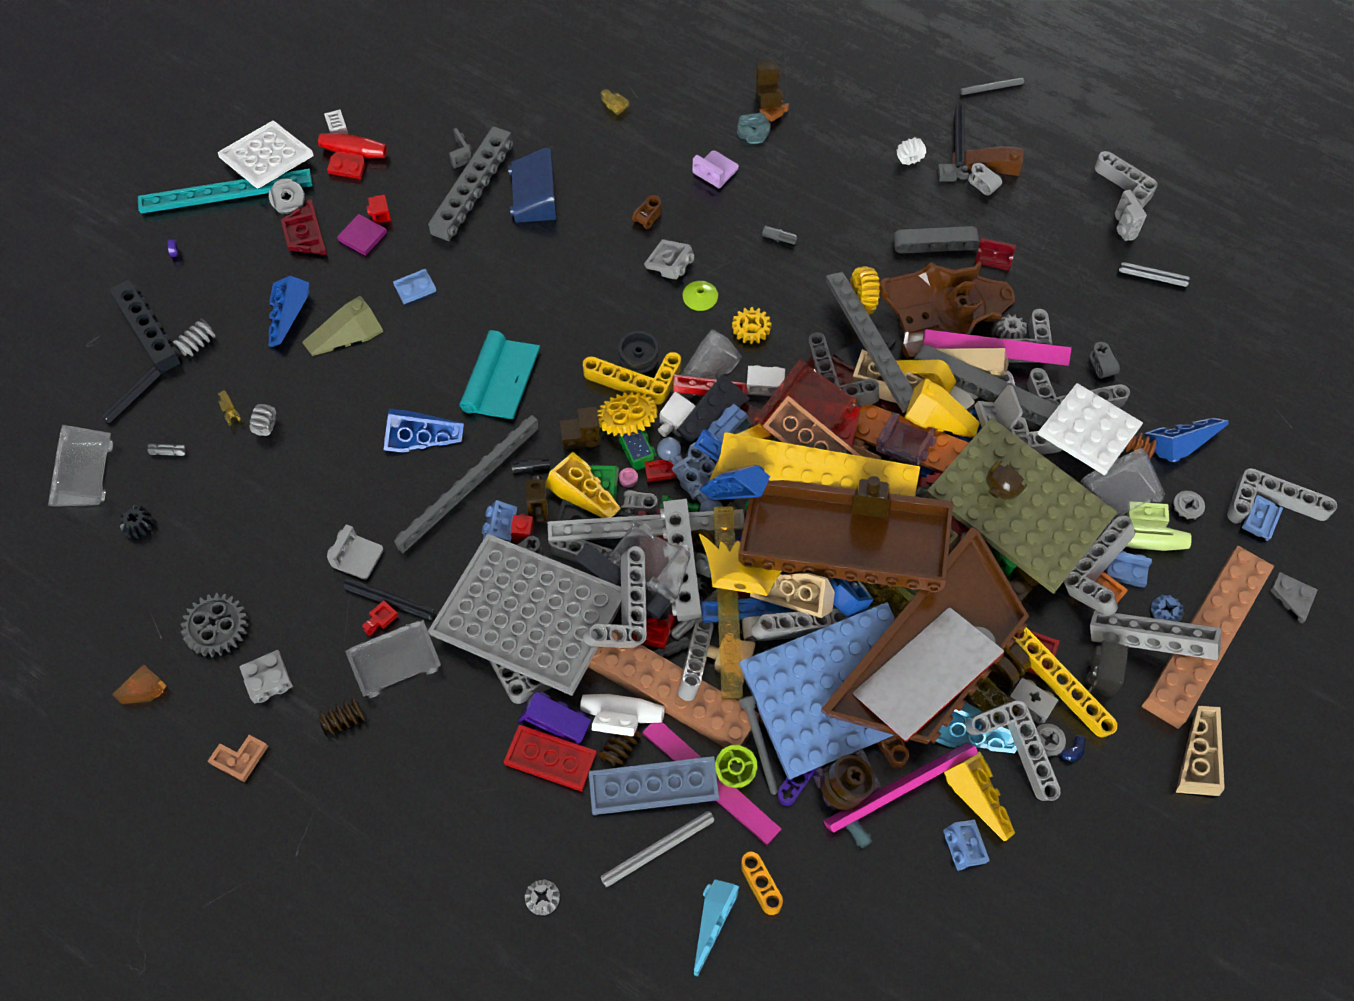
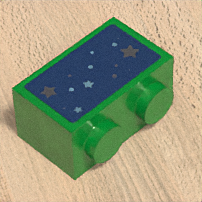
M639 429L638 434L631 432L630 436L627 433L621 436L619 433L620 444L632 469L635 471L645 468V462L654 461L656 452L654 447L648 443L649 437L646 431Z

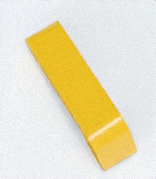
M896 360L902 372H910L922 379L927 378L944 388L949 394L956 384V379L951 369L942 360Z

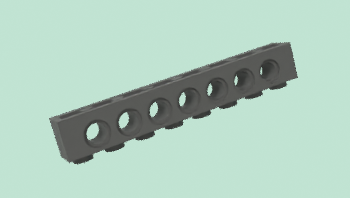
M494 126L491 128L428 223L431 235L450 241L452 236L456 235L459 225L465 221L467 213L472 210L474 202L481 196L483 188L489 184L490 178L496 173L498 165L504 161L508 150H511L513 146L511 132Z

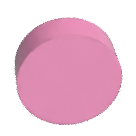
M625 468L619 473V482L624 487H633L638 482V474L632 468Z

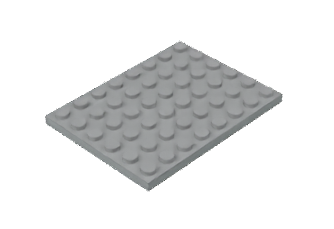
M487 533L429 628L428 633L431 636L572 696L598 649L597 646L587 645L583 639V634L585 630L595 624H612L621 607V587ZM592 631L593 637L598 639L597 632Z

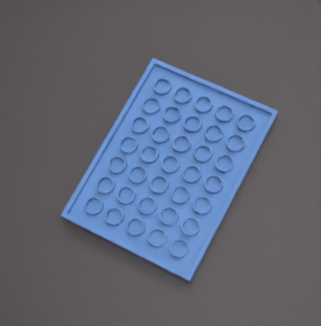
M888 602L738 663L750 692L756 699V706L788 780L835 761L841 756L849 755L894 736L830 718L821 712V708L894 622L895 617Z

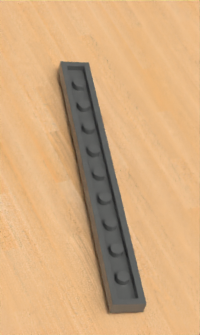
M839 272L827 275L826 283L902 413L907 412L914 390L844 273Z
M531 415L528 419L523 420L520 426L515 431H511L502 443H498L489 455L484 456L478 465L469 469L466 475L461 480L456 481L447 493H443L433 506H429L422 516L413 520L410 527L400 532L394 540L398 550L404 553L539 429L537 419Z

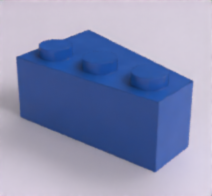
M828 578L835 592L833 605L847 618L866 611L873 601V598L861 581Z

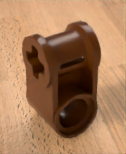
M656 195L649 196L634 211L632 221L639 222L645 229H649L662 213L661 199Z
M894 735L877 742L891 767L902 769L906 766L909 751L902 738ZM899 754L904 759L897 760L894 758V755Z

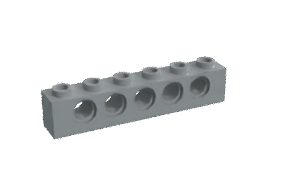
M687 499L664 501V508H661L660 512L661 520L666 521V527H662L664 539H668V546H665L666 558H670L671 565H667L668 577L673 579V584H669L670 595L675 596V603L672 604L673 616L677 615L678 621L702 618ZM673 519H679L681 523L678 525H672L671 521ZM680 537L683 539V542L675 544L673 540ZM679 556L686 558L683 563H677L675 559ZM681 575L688 577V580L684 583L679 582L677 579ZM687 594L691 598L688 602H682L680 597Z
M1097 610L1094 611L1090 623L1091 640L1095 642L1213 660L1219 659L1222 646V628L1118 613L1104 615Z

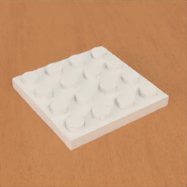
M275 121L269 122L217 152L219 158L257 189L313 157L311 149Z
M1076 383L1042 426L1038 435L1103 475H1106L1140 429L1143 422Z

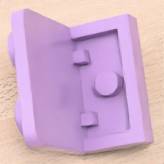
M711 151L704 159L698 155L693 158V173L719 189L739 167L738 164L717 151Z

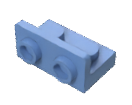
M497 500L491 506L489 505L485 513L487 522L484 523L482 528L483 540L488 533L511 542L510 531L513 515H516L517 507Z
M1122 550L1106 568V574L1117 582L1145 588L1147 585L1148 569L1152 559L1146 558L1144 555L1129 554Z
M975 820L955 822L943 830L958 871L968 866L985 864L990 861Z

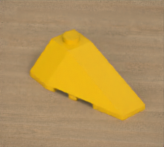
M927 378L914 388L905 415L907 420L920 427L937 428V431H950L954 435L972 439L976 436L980 424L944 388Z
M574 452L550 471L546 480V487L558 497L602 518H612L620 511V506L611 494L600 485L601 481L599 478L594 477L591 473L590 466Z
M981 752L944 772L948 784L1003 841L1008 840L1015 834L1006 809L1000 806L999 790L993 788L990 780L993 775Z

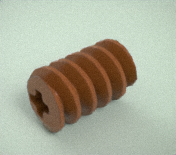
M1139 433L1137 436L1134 435L1128 443L1126 452L1128 453L1133 449V456L1140 453L1141 460L1147 456L1148 463L1157 448V440L1149 443L1150 437L1147 436L1145 439H1142L1143 433Z

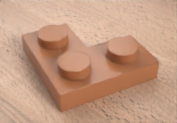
M248 735L238 752L219 744L208 762L245 782L268 748V745Z

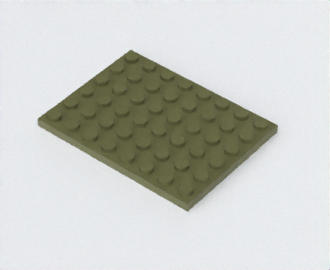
M993 418L986 423L925 494L930 499L953 501V517L969 529L974 527L978 530L984 541L1053 594L1117 514L1115 509ZM996 461H1002L1000 465L1004 467L1007 464L1023 477L1022 484H1027L1026 489L1016 498H995L989 493L988 490L990 488L987 485L986 477L989 469Z

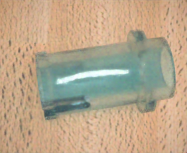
M858 819L846 826L856 839L857 846L860 845L864 848L872 842L871 834L866 833Z

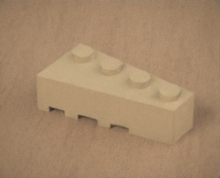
M862 350L853 374L852 383L866 379H875L879 383L880 399L897 403L870 356L867 355V351ZM903 372L913 390L924 380L910 372Z
M1198 706L1193 716L1175 793L1220 796L1225 789L1220 707Z

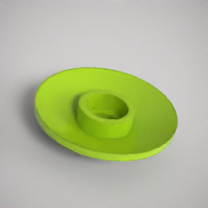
M706 281L692 282L683 291L684 303L690 309L696 311L708 310L718 300L716 288Z

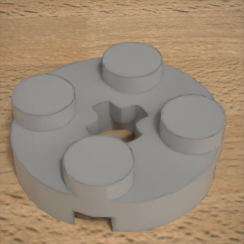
M281 179L273 184L274 186L269 191V200L279 213L291 214L295 209L303 208L305 194L298 183L291 179ZM285 193L291 195L289 200L282 199V197L285 196Z

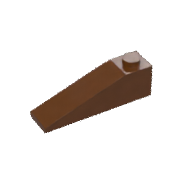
M1000 146L965 151L964 164L968 166L967 170H971L975 163H982L994 173L1019 176L1023 164L1024 149ZM955 152L952 155V164H955Z

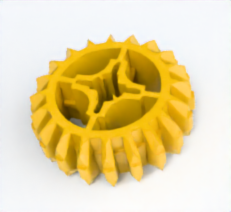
M862 266L856 268L852 273L850 285L866 312L870 315L876 310V305H878V299L880 298L879 277H877L878 274L874 268Z

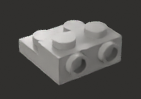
M1130 189L1123 192L1115 211V217L1119 220L1117 231L1124 241L1133 240L1138 236L1147 216Z
M662 239L644 265L646 269L660 271L662 277L677 279L679 275L682 276L685 273V267L688 263L694 261V253L688 244Z
M278 650L239 666L248 694L254 704L264 702L275 694L285 693L289 688L293 687Z

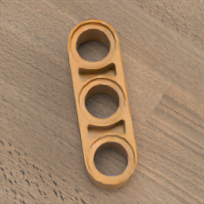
M747 852L742 858L741 870L764 912L769 915H775L782 907V896L760 856L755 852ZM753 860L757 866L755 868H748L745 862ZM764 879L767 882V886L760 888L756 885V881ZM774 898L778 902V906L774 908L769 907L766 901Z

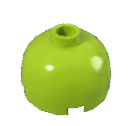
M730 745L722 749L717 756L715 762L716 775L724 785L731 788H742L750 784L754 779L757 771V760L753 752L741 745Z

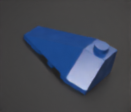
M288 276L273 283L270 296V305H273V311L269 313V318L272 319V324L269 327L270 347L279 345L283 341L309 295L308 282Z
M389 408L384 450L408 452L413 449H424L435 445L441 446L461 442L464 423Z
M758 465L742 467L720 474L702 485L699 491L711 500L761 497L771 476L764 472V468Z

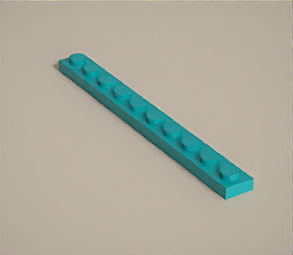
M310 169L285 172L258 189L246 179L140 195L138 196V209L140 213H148L266 194L272 189L273 184L281 179H291L302 188L312 186Z

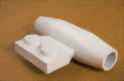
M586 694L582 696L580 705L581 711L595 715L592 730L634 736L638 723H662L665 711L664 706L641 698L613 694Z

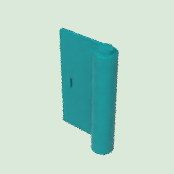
M490 330L487 333L459 405L462 411L469 414L477 413L514 419L540 350V345L509 341L505 339L502 333Z

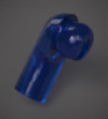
M1075 736L1074 747L1064 749L1062 751V758L1070 762L1080 759L1084 754L1086 738Z

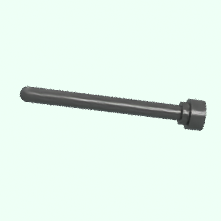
M749 695L738 699L739 704L747 713L770 793L775 795L778 793V787L754 710L757 702L754 695Z

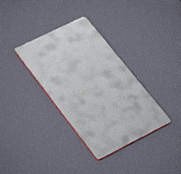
M948 608L853 692V696L900 738L908 741L1002 656L1004 650L953 609Z

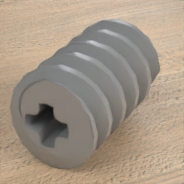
M201 318V322H195V327L190 326V331H185L184 336L180 335L178 337L179 341H173L175 347L185 356L186 354L193 356L192 349L198 352V344L204 347L203 340L210 342L209 335L213 338L216 337L213 329Z

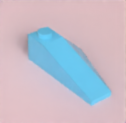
M968 703L960 711L955 710L952 713L954 719L947 728L944 725L940 728L939 732L942 734L936 740V742L948 747L961 746L967 742L977 748H987L990 751L1015 753L1017 750L1008 725L985 734L971 735L968 733L965 727L967 719L983 712ZM976 720L974 723L975 728L980 730L981 723Z
M714 880L713 884H708L704 890L703 896L705 900L694 967V975L696 976L699 975L738 896L739 886Z

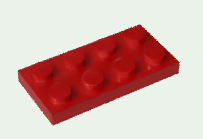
M519 724L503 763L506 766L582 792L597 751Z

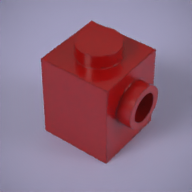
M385 194L368 198L369 205L366 208L368 215H372L373 221L377 224L390 222L391 217Z
M527 514L513 515L510 533L514 543H521L528 536H533L535 526L532 516Z

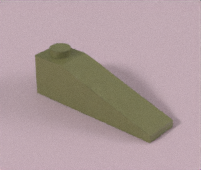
M359 296L340 308L302 343L309 353L314 356L332 351L335 347L342 345L347 347L353 342L368 341L382 333L383 329L368 304Z

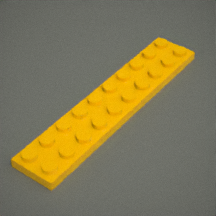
M724 432L718 472H728L742 467L758 465L764 468V472L771 476L770 481L785 480L856 489L861 479L868 480L869 477L876 476L881 482L889 484L890 494L914 497L920 470L919 466L726 432Z

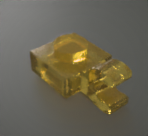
M607 89L601 92L603 95L601 100L617 115L629 107V101L619 93L613 95Z
M226 391L218 393L221 401L218 402L223 412L227 410L225 414L226 422L232 425L230 421L232 417H237L238 421H240L241 417L235 410Z

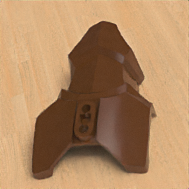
M980 261L974 267L958 270L936 266L931 262L915 273L890 279L888 277L879 282L881 298L886 301L900 318V325L904 329L901 350L908 360L914 359L922 347L925 330L970 335L975 324L981 321L995 323L1001 319L1002 313L1015 302V294L1012 287L1007 282L978 276L982 265Z

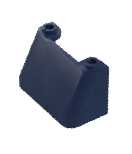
M551 147L539 149L511 161V165H508L509 175H512L513 205H510L511 216L514 215L515 222L556 220Z

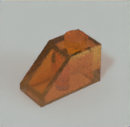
M143 665L112 695L121 704L149 702L160 696L166 685Z

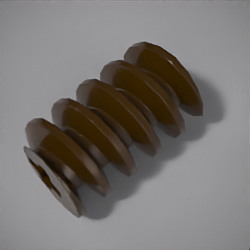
M354 698L351 699V705L344 701L342 709L338 704L335 705V712L330 707L327 708V715L319 711V722L325 737H327V730L335 734V727L342 731L343 724L350 728L351 720L356 725L359 724V717L366 721L359 702Z
M638 730L635 731L634 736L612 733L613 737H609L607 740L608 744L603 746L604 751H599V758L612 768H617L616 763L623 765L620 757L627 758L628 755L625 753V750H633L629 744H637L634 736L639 738L642 736Z

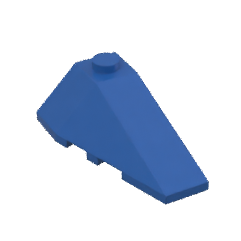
M1211 418L1195 421L1192 425H1175V429L1166 430L1165 427L1146 432L1145 437H1150L1149 443L1157 440L1155 452L1160 458L1168 459L1169 462H1176L1180 458L1191 454L1227 426L1228 420Z

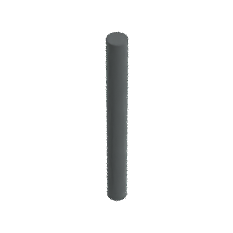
M1024 78L961 88L960 94L966 95L1024 84Z

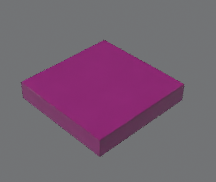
M358 214L337 238L341 243L366 256L387 231L386 228Z

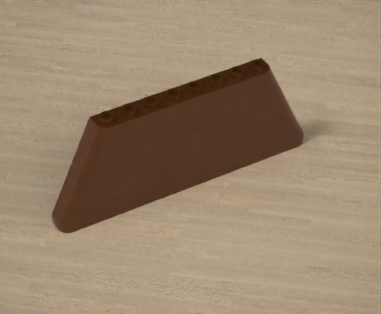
M972 527L948 555L944 589L939 592L921 589L821 708L823 714L830 718L898 736L854 697L853 692L948 608L953 609L974 627H983L989 630L995 638L996 645L1001 649L1005 647L1009 649L1016 641L1013 638L1017 632L1021 634L1028 624L1025 621L1029 615L978 530ZM1004 655L1000 656L994 664L997 665ZM988 667L915 733L910 740L928 744L930 741L935 743L942 734L939 732L940 728L943 725L947 728L954 719L952 713L963 708L967 702L964 700L967 694L972 696L979 687L976 684L979 679L985 680L992 670Z

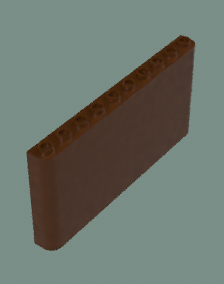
M769 480L761 497L749 498L738 560L743 566L748 568L756 567L787 573H811L826 578L939 592L944 589L946 582L953 501L891 494L889 519L851 514L852 501L856 489L785 480Z

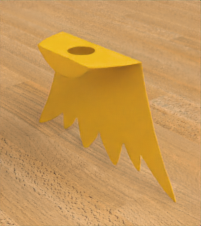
M699 534L709 562L712 587L768 596L770 589L782 571L745 567L738 560L741 542L736 541L729 552L723 542H720L718 549L710 540Z

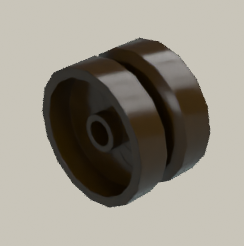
M1013 643L1009 649L1005 647L1003 649L1004 656L997 665L993 663L989 667L992 671L987 677L1004 689H1012L1020 680V677H1023L1031 668L1028 656L1016 643Z
M850 754L841 756L822 774L820 779V788L825 799L832 806L845 811L854 809L874 791L876 785L875 775L867 762L858 756Z

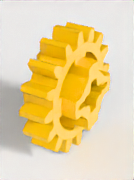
M753 307L750 308V311L744 308L743 313L738 311L737 316L733 318V334H737L738 340L743 338V343L747 340L750 341V344H753L754 340L760 343V338L765 340L766 335L770 334V317H766V312L760 313V308L754 311Z

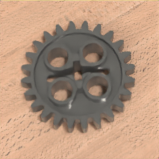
M218 593L215 594L214 598H211L208 594L205 601L199 598L200 604L193 602L194 609L187 608L189 615L183 616L186 621L181 623L184 629L181 633L185 636L183 640L188 643L187 645L190 649H193L197 654L201 651L203 656H206L209 652L214 657L216 651L221 656L224 649L230 652L231 645L237 647L236 640L243 641L240 634H247L244 627L249 626L245 621L248 619L245 613L246 610L239 601H236L232 596L228 599L226 594L221 598ZM205 619L202 624H198L201 620ZM232 625L230 629L225 630L227 626ZM213 635V637L210 640H206L207 637Z

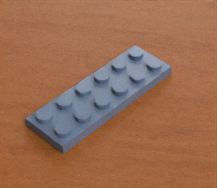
M714 756L589 771L593 815L719 800Z

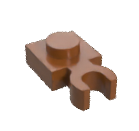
M781 100V107L760 109V116L772 122L781 117L783 112L789 110V103L783 105V100Z

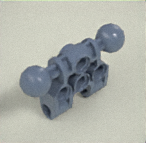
M668 437L661 440L657 446L659 457L665 461H671L674 465L672 471L679 479L681 487L690 494L693 500H698L701 504L700 512L724 510L719 500H711L699 491L702 485L709 482L716 465L712 461L713 459L695 447L696 442L690 445L686 458L682 459L680 456L681 446L676 439Z

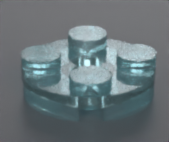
M763 113L742 115L737 124V134L741 139H746L748 143H761L770 134V123Z

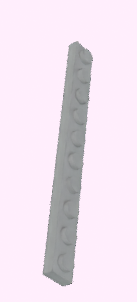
M743 509L689 513L691 531L706 529L719 532L743 530L744 528ZM661 514L548 522L549 543L658 536L663 535L662 527H666V521L661 520ZM673 519L671 521L672 525H678L681 523L679 519Z

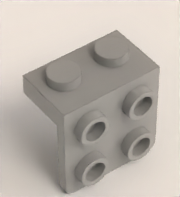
M1007 385L995 402L977 401L974 405L982 428L993 418L1010 431L1023 413L1012 385Z
M346 524L343 530L339 531L334 546L329 548L327 558L333 568L365 580L371 574L384 549L380 544L357 536L354 528Z

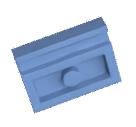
M426 269L393 281L403 304L436 292L435 285Z
M1257 495L1242 528L1258 537L1262 536L1268 541L1273 535L1283 508L1281 506L1277 507L1275 503Z

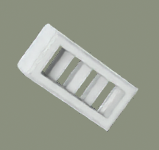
M341 110L324 114L330 133L348 134Z

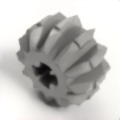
M1007 314L1006 317L999 319L996 324V336H999V339H1023L1027 332L1026 323L1022 322V318H1016V314L1013 317Z
M257 404L255 406L249 426L252 433L260 436H269L271 434L277 414L274 407L266 404Z

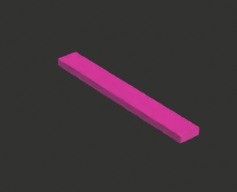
M925 330L923 345H928L935 349L1005 348L1008 359L1069 366L1071 347Z
M663 722L651 723L643 731V735L672 761L702 758ZM717 776L719 800L716 801L767 846L781 831V828L738 789L724 785Z
M967 742L869 795L854 809L842 810L825 819V826L832 832H836L978 753L976 746Z

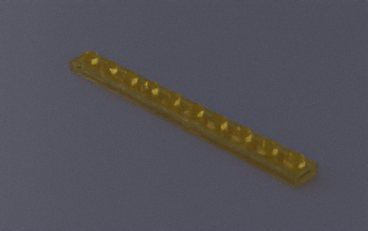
M714 507L715 546L719 549L720 542H723L730 552L735 544L733 507ZM717 588L721 699L742 698V671L738 664L741 661L738 591Z

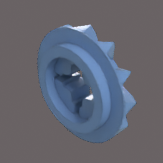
M1162 594L1160 597L1155 598L1151 605V612L1155 619L1179 622L1184 615L1183 605L1179 603V599H1175L1171 595L1164 596ZM1166 605L1168 608H1174L1170 613L1168 610H1163Z

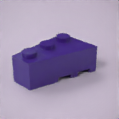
M535 692L527 700L517 722L523 724L524 721L536 725L535 730L541 732V729L552 733V736L579 744L591 719L587 718V715L581 711L569 709V706L563 702L551 700L550 696L543 692Z

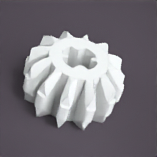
M916 137L902 141V144H899L897 149L898 158L902 164L907 165L915 164L917 161L920 162V159L924 158L927 153L923 141L920 138L916 139Z

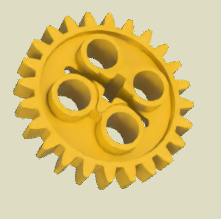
M633 392L630 395L624 393L623 396L617 394V398L610 397V402L604 401V405H600V410H597L599 427H602V431H607V434L613 432L614 436L618 433L621 436L625 433L630 436L631 432L638 434L639 429L644 431L645 426L650 427V422H655L654 418L657 417L658 413L652 397H647V394L641 396L640 392L636 395Z

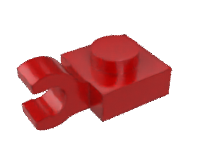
M383 600L369 612L371 619L362 625L364 632L371 636L378 626L384 629L398 617L397 612Z

